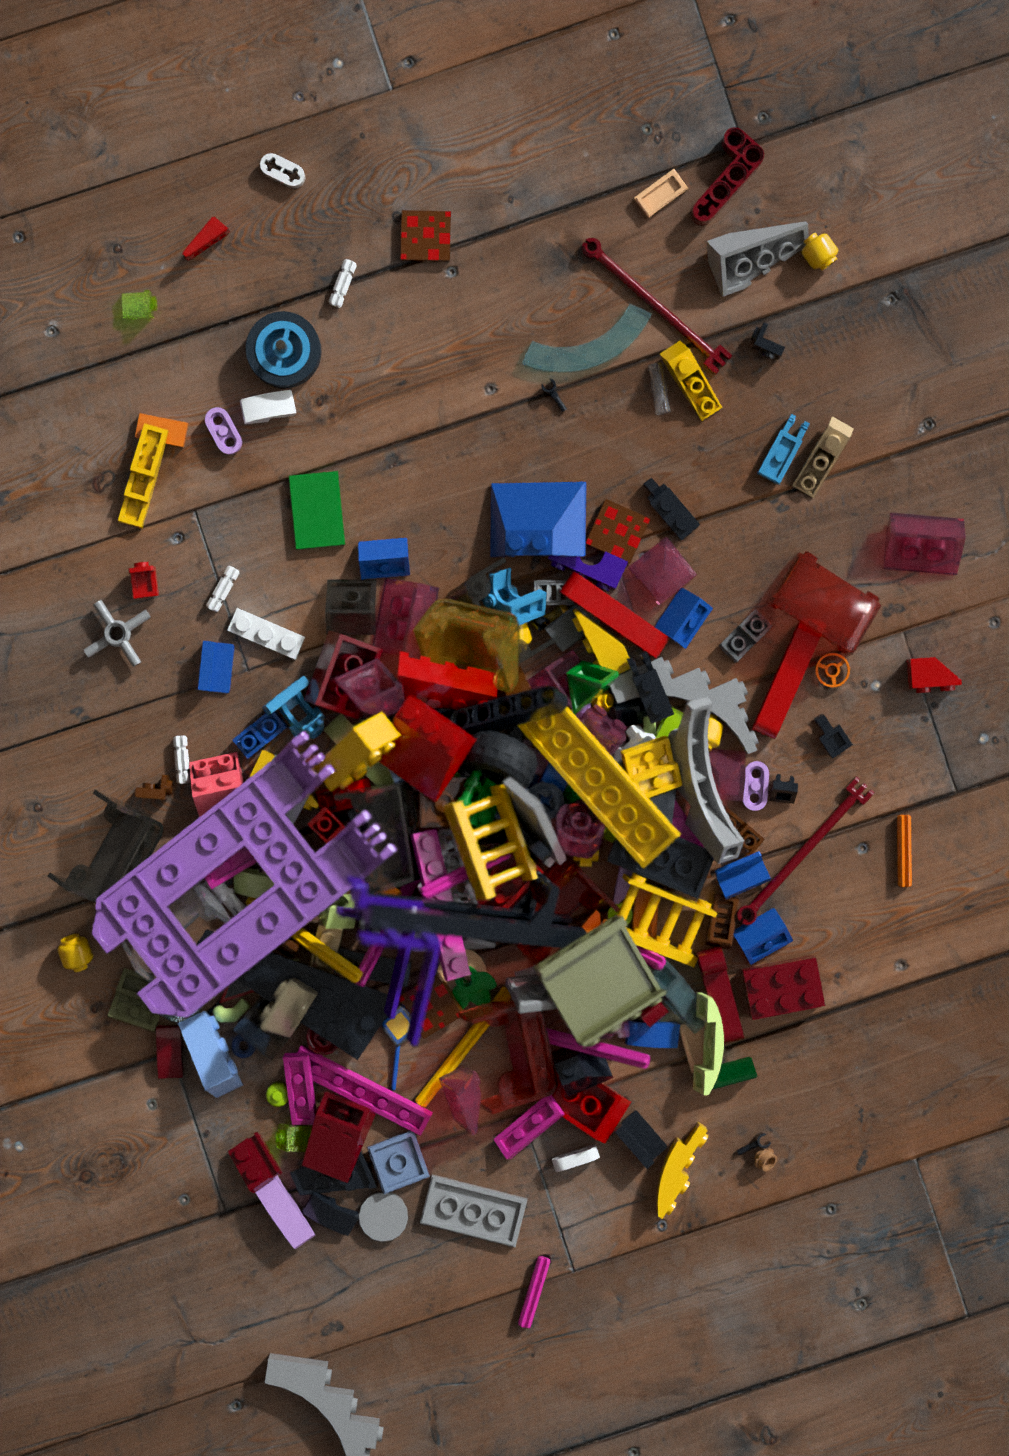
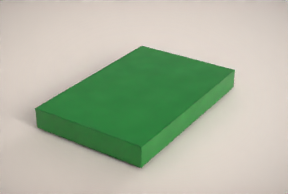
M338 471L289 476L296 550L346 545Z

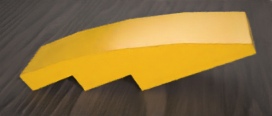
M144 423L130 468L131 473L124 493L125 498L118 518L119 523L140 529L143 528L158 476L168 430Z

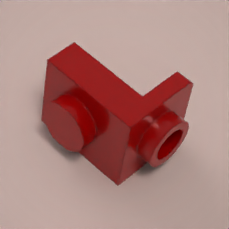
M149 562L134 563V568H128V572L131 575L133 599L159 596L155 566H149Z

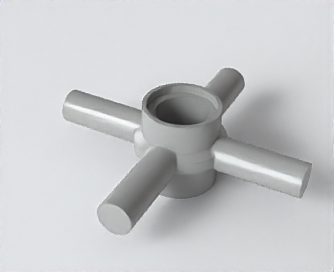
M102 600L96 602L93 606L106 624L104 637L85 648V654L89 658L106 646L111 645L120 647L133 667L140 664L141 660L128 641L131 637V630L151 618L147 610L142 611L127 622L113 619ZM115 627H121L123 637L115 641L112 638L111 632Z

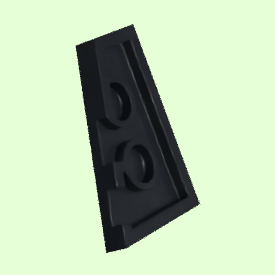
M362 1149L348 1183L304 1166L290 1171L299 1195H310L312 1192L321 1194L333 1191L378 1188Z

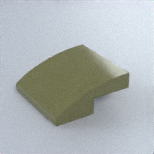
M124 968L107 1015L108 1018L155 1033L161 1014L152 1013L138 995V992L156 978Z

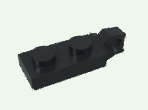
M651 477L643 484L650 492V495L647 497L650 501L649 504L680 541L700 526L694 516L664 483L659 487Z

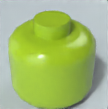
M276 1081L267 1088L266 1099L270 1105L281 1107L289 1101L286 1083Z

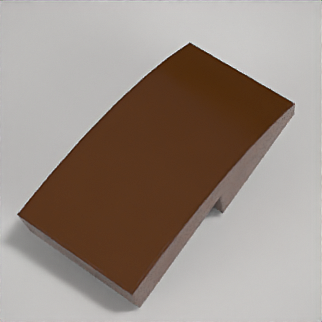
M724 805V809L731 822L744 839L741 852L746 856L753 854L765 839Z

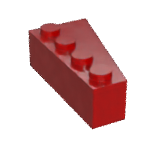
M400 651L397 705H403L407 697L411 696L420 699L431 708L458 710L497 699L498 673L469 666L465 669H460L454 663L447 661L443 665L430 662L429 657L424 656L415 659L408 657L409 653Z

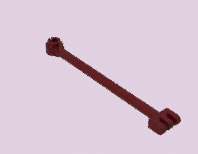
M588 238L586 239L587 243L583 242V255L590 259L595 258L706 355L708 358L703 364L715 375L719 372V369L713 365L714 362L721 367L726 364L719 357L721 354L730 360L732 355L723 346L719 345L715 350L607 256L601 249V243L598 239ZM590 243L595 244L596 250L589 251L587 245Z
M855 776L844 788L850 793L848 797L749 905H743L737 910L738 921L742 919V912L748 910L750 917L743 919L741 923L744 925L754 923L757 918L756 912L855 802L859 801L864 805L875 792L870 789L865 795L861 794L867 785L863 782L856 789L854 786L859 782L860 778Z

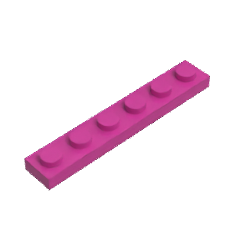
M433 829L410 835L422 887L446 875L447 872L437 830ZM449 888L430 899L453 901L451 889ZM436 935L442 941L439 959L444 980L449 981L471 975L462 937Z
M302 1045L300 1046L297 1053H309L314 1082L357 1104L370 1108L373 1112L421 1136L433 1113L432 1111L320 1054L314 1053Z

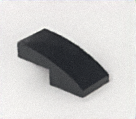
M312 1192L302 1209V1212L315 1222L346 1236H349L359 1219L357 1211L336 1205L335 1198Z

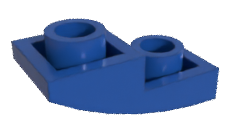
M276 711L269 715L265 713L236 736L233 742L245 757L249 759L289 726Z
M643 1019L627 1020L625 1044L651 1048H678L680 1024L677 1022H657L650 1028Z

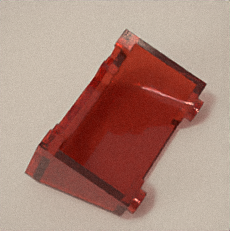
M807 551L804 554L797 553L766 603L774 609L785 610L784 614L791 616L828 640L830 644H837L838 650L845 655H853L881 608V605L878 603L880 598L869 591L866 594L821 566L816 562L818 558Z

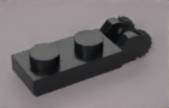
M644 651L641 653V658L648 672L639 675L636 662L632 657L628 658L627 662L650 723L653 724L674 715V712L658 673L653 668L647 652Z

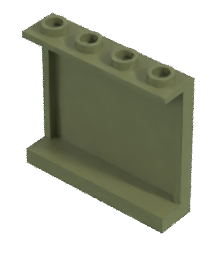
M615 915L533 967L576 1043L583 1047L595 1045L600 1041V1036L605 1033L615 1032L621 1027L620 1024L627 1019L633 1020L642 1013V1009L647 1006L657 1005L662 1001L661 997L667 994L666 990L661 989L628 933L626 929L628 924L623 916Z

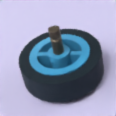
M287 311L270 313L259 319L248 334L246 341L248 363L258 378L270 386L292 388L305 383L316 372L321 360L322 351L319 337L313 326L298 314Z

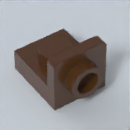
M162 775L161 789H157L158 784L143 783L142 788L136 787L135 797L167 800L168 795H172L173 780H169L170 775Z

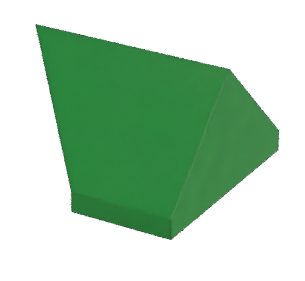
M583 660L569 670L566 675L573 714L576 715L607 691L619 676L618 671Z

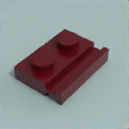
M255 1132L254 1136L245 1139L228 1151L249 1191L253 1194L274 1180L273 1178L278 1174H283L264 1139L258 1132Z

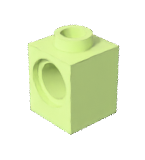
M351 894L343 895L318 915L325 929L354 928L356 919L343 918L336 913L337 907L353 908L354 902L350 899Z

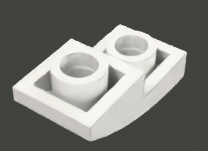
M292 390L271 392L240 400L244 424L268 422L272 418L291 417L296 414Z

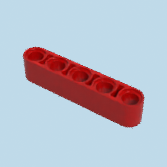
M574 571L560 590L562 595L655 659L658 658L670 640L667 635Z
M799 620L754 721L752 730L772 739L777 737L823 632L822 628L804 620Z

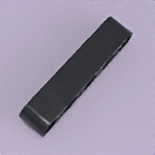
M544 685L458 709L452 714L450 721L471 736L482 730L498 731L558 715L567 708L568 698L553 686Z

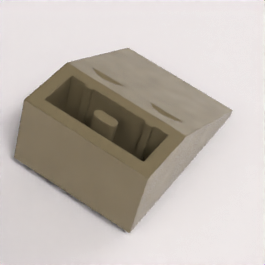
M294 977L290 981L285 980L273 997L277 999L276 1003L271 1001L260 1019L264 1022L261 1028L291 1037L318 992Z

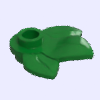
M469 966L471 980L467 981L464 977L456 978V986L452 993L462 1009L470 1001L481 1008L488 1009L491 1003L489 990L494 989L497 983L489 973L477 972L475 968Z

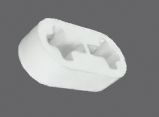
M273 153L266 154L261 159L260 167L263 174L293 189L303 185L305 173L299 165ZM273 160H276L275 164L281 170L278 171L272 168L271 171H268L266 162L271 163ZM295 170L298 171L297 174L300 179H294L293 182H290V177L284 174L285 171L289 173H294Z
M590 1145L556 1156L552 1159L555 1171L559 1172L589 1163L600 1156L597 1146Z

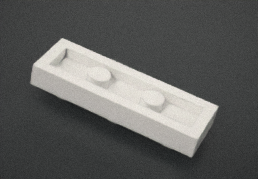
M239 608L236 609L227 630L295 660L305 640V637Z

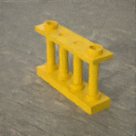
M504 784L491 786L492 796L465 806L462 801L443 806L476 900H486L494 897V886L520 875L523 881L538 878L535 862L530 858L511 804V799ZM496 805L501 819L473 830L468 820L469 816ZM505 829L509 843L485 853L479 851L477 845L479 838ZM513 852L517 863L516 867L492 877L488 876L485 868L487 862Z
M623 873L622 878L630 884V887L617 915L623 916L625 921L639 889L642 888L652 892L638 927H635L634 930L626 927L635 945L694 967L698 958L691 953V946L705 914L716 918L717 912L711 908L712 904L702 899H698L695 902L645 882L647 878L639 874L632 873V876ZM661 897H665L674 901L660 936L657 935L655 939L648 936L649 932L647 929ZM683 905L696 911L682 944H678V947L670 945L671 941L669 938Z

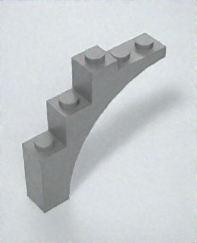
M660 657L651 661L667 696L687 701L708 697L713 703L711 713L722 720L734 733L745 753L750 754L757 750L755 745L759 744L753 730H748L745 723L749 721L744 708L739 709L738 704L746 701L745 695H748L743 681L738 682L737 678L709 690L707 685L711 684L705 670L701 672L700 668H696L672 679L670 675L674 672L669 660L664 661ZM646 665L637 668L639 675L648 672ZM631 671L618 676L610 686L616 703L640 697L632 678L634 677Z
M708 697L692 700L686 704L679 728L670 731L668 738L673 760L678 763L683 785L678 787L677 790L691 806L685 824L714 860L720 864L738 858L744 839L736 830L725 811L713 778L708 750V726L713 703Z
M270 1353L265 1384L285 1388L302 1396L317 1407L329 1420L339 1436L346 1456H370V1450L366 1448L375 1449L377 1441L382 1442L384 1427L379 1426L380 1418L351 1414L356 1413L358 1398H353L354 1390L325 1386V1384L330 1385L332 1370L328 1369L329 1361Z

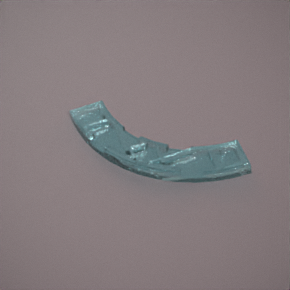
M629 304L621 319L608 332L593 341L577 346L553 347L532 341L522 365L546 372H577L597 367L610 361L629 347L643 331L652 313Z

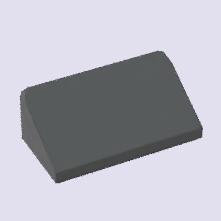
M577 604L545 627L549 636L562 652L585 636L583 631H577L572 621L576 617L573 612L574 609L579 610L598 625L601 623L600 620Z

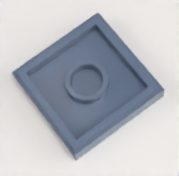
M410 1130L367 1147L383 1194L430 1177L416 1135Z

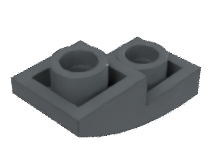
M755 609L718 647L736 663L773 626Z

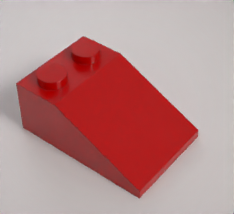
M557 1071L538 1100L540 1101L547 1094H551L564 1112L563 1118L606 1144L631 1104V1101L603 1083L568 1097Z

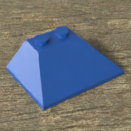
M586 482L491 483L490 557H585Z

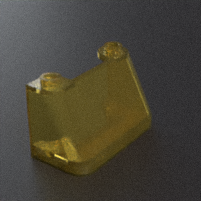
M444 598L435 601L413 629L421 655L429 657L430 662L443 665L447 661L454 663V665L462 664L496 673L493 678L494 686L502 691L511 693L517 685L519 677L520 625L518 618L514 614Z

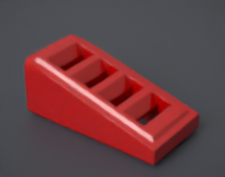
M211 217L182 252V255L186 260H192L227 236L230 230L216 217Z

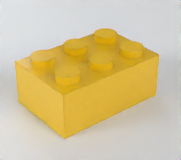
M381 712L354 727L325 755V759L313 767V770L318 774L327 765H332L335 772L323 782L330 791L338 787L344 789L354 781L353 778L357 781L368 773L366 768L368 766L371 768L382 759L380 757L382 753L386 754L396 746L394 741L400 734L384 713Z

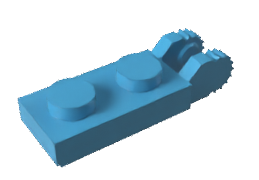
M793 414L789 416L783 430H780L757 473L777 485H780L803 442L802 438L810 424L804 421L799 428L797 436L794 437L788 433L790 427L795 422L796 416Z

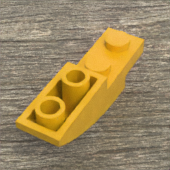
M697 1122L685 1142L677 1137L675 1138L664 1160L659 1176L656 1197L657 1214L661 1219H663L665 1214L669 1216L676 1206L674 1200L679 1193L683 1195L690 1184L687 1181L689 1179L688 1173L683 1171V1168L688 1169L695 1158L692 1154L697 1147L701 1148L708 1138L706 1134L707 1128Z

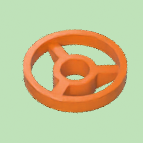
M829 653L818 660L815 674L818 681L824 686L838 687L847 681L850 675V666L842 655ZM827 656H837L842 659L838 664L829 663L824 665L820 663ZM846 664V677L841 683L836 684L835 677L840 673L839 667ZM829 666L836 667V674L830 675L828 673ZM818 667L824 669L826 676L831 678L832 685L821 680Z

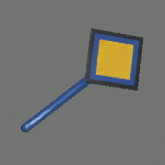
M403 1004L397 1007L395 1019L386 1017L381 1024L382 1029L395 1044L391 1090L393 1091L396 1089L400 1045L406 1041L411 1014Z

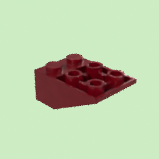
M325 1091L314 1119L302 1166L348 1183L376 1114L368 1107Z

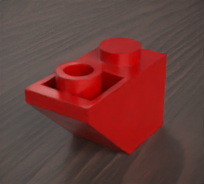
M936 657L907 659L909 689L915 688L916 693L931 692L930 687H940V691L955 690V685H962V680Z
M369 778L353 781L344 789L338 787L333 791H330L328 788L316 791L320 811L326 807L333 813L375 801Z
M326 807L308 823L326 843L334 839L347 826Z

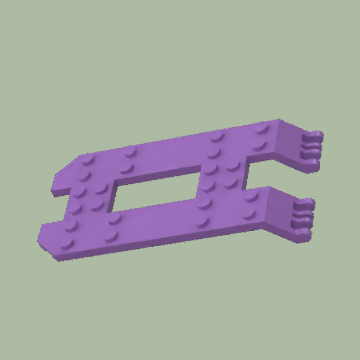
M305 731L291 740L271 762L96 899V914L92 934L106 953H110L128 939L157 977L138 992V995L152 1013L190 1017L350 891L352 888L346 883V877H356L364 880L397 851L393 844H389L379 855L375 852L373 847L386 839L384 832L368 843L367 839L380 829L377 824L371 826L363 835L358 830V827L366 823L371 817L367 810L352 820L334 839L316 853L285 814L305 800L325 779L335 772L332 765H327L317 775L313 772L312 768L325 759L322 753L306 763V760L318 750L316 745L310 746L302 755L296 750L300 745L309 740V736ZM246 846L275 885L197 946L168 907Z

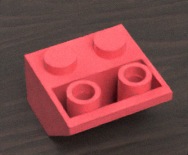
M237 752L189 762L192 797L199 817L244 783Z

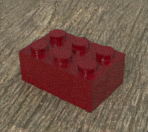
M329 630L304 700L358 719L383 649Z
M814 955L741 969L749 1016L752 1020L825 1006L817 959Z

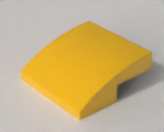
M664 735L620 751L626 773L648 798L683 786L679 766L673 760L671 745L667 736Z

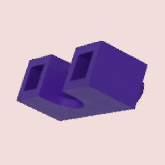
M608 552L604 553L602 560L596 565H587L581 561L580 557H548V560L552 561V567L561 571L568 568L585 579L590 578L596 581L595 586L609 592L610 588L616 589L628 561Z

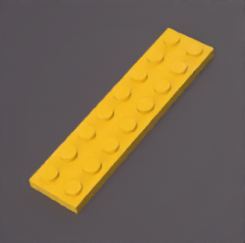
M568 707L558 715L517 725L642 868L651 863L681 835Z

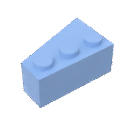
M203 1011L178 1023L204 1089L218 1098L243 1086L237 1067L228 1054V1045L218 1032L220 1026L214 1015L211 1016L206 1011Z

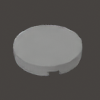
M382 1191L376 1192L368 1196L361 1206L359 1213L360 1226L364 1233L374 1240L381 1242L391 1241L400 1236L406 1228L408 1221L407 1207L404 1201L395 1193L383 1194Z

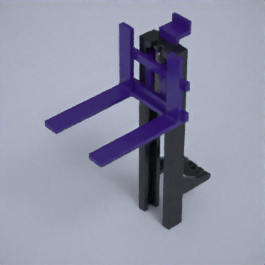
M536 870L538 878L530 881L529 887L512 908L367 892V884L361 878L346 877V883L352 888L350 899L354 902L353 908L337 907L336 913L343 918L361 919L368 927L379 928L384 933L359 932L358 938L362 943L399 947L384 1008V1013L389 1019H395L411 948L426 950L406 1034V1040L412 1046H417L442 942L436 935L564 948L587 933L582 927L568 926V923H572L573 920L569 915L554 913L559 888L540 871ZM538 902L541 907L538 911H535L536 903ZM395 930L402 931V935L400 936ZM416 933L420 938H414V934Z

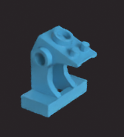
M510 567L504 570L500 569L497 573H491L488 576L490 580L485 586V592L481 600L491 612L504 618L503 626L512 629L545 615L547 592L538 589L520 597L516 587L511 585Z
M302 676L261 708L267 715L272 714L278 709L291 725L289 730L295 737L305 731L309 739H315L323 732V719L325 716L318 707L312 709L304 700L301 690L310 683L305 676ZM298 704L307 714L300 722L290 713V710Z

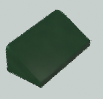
M745 1057L721 1064L712 1090L757 1078L752 1058Z

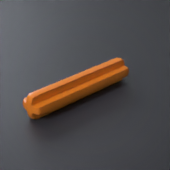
M906 814L897 816V870L899 887H911L912 885L911 816Z

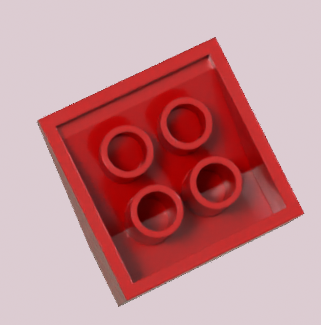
M408 696L392 723L400 734L394 741L396 746L388 753H382L380 755L382 759L379 762L431 800L437 802L477 739L420 699Z

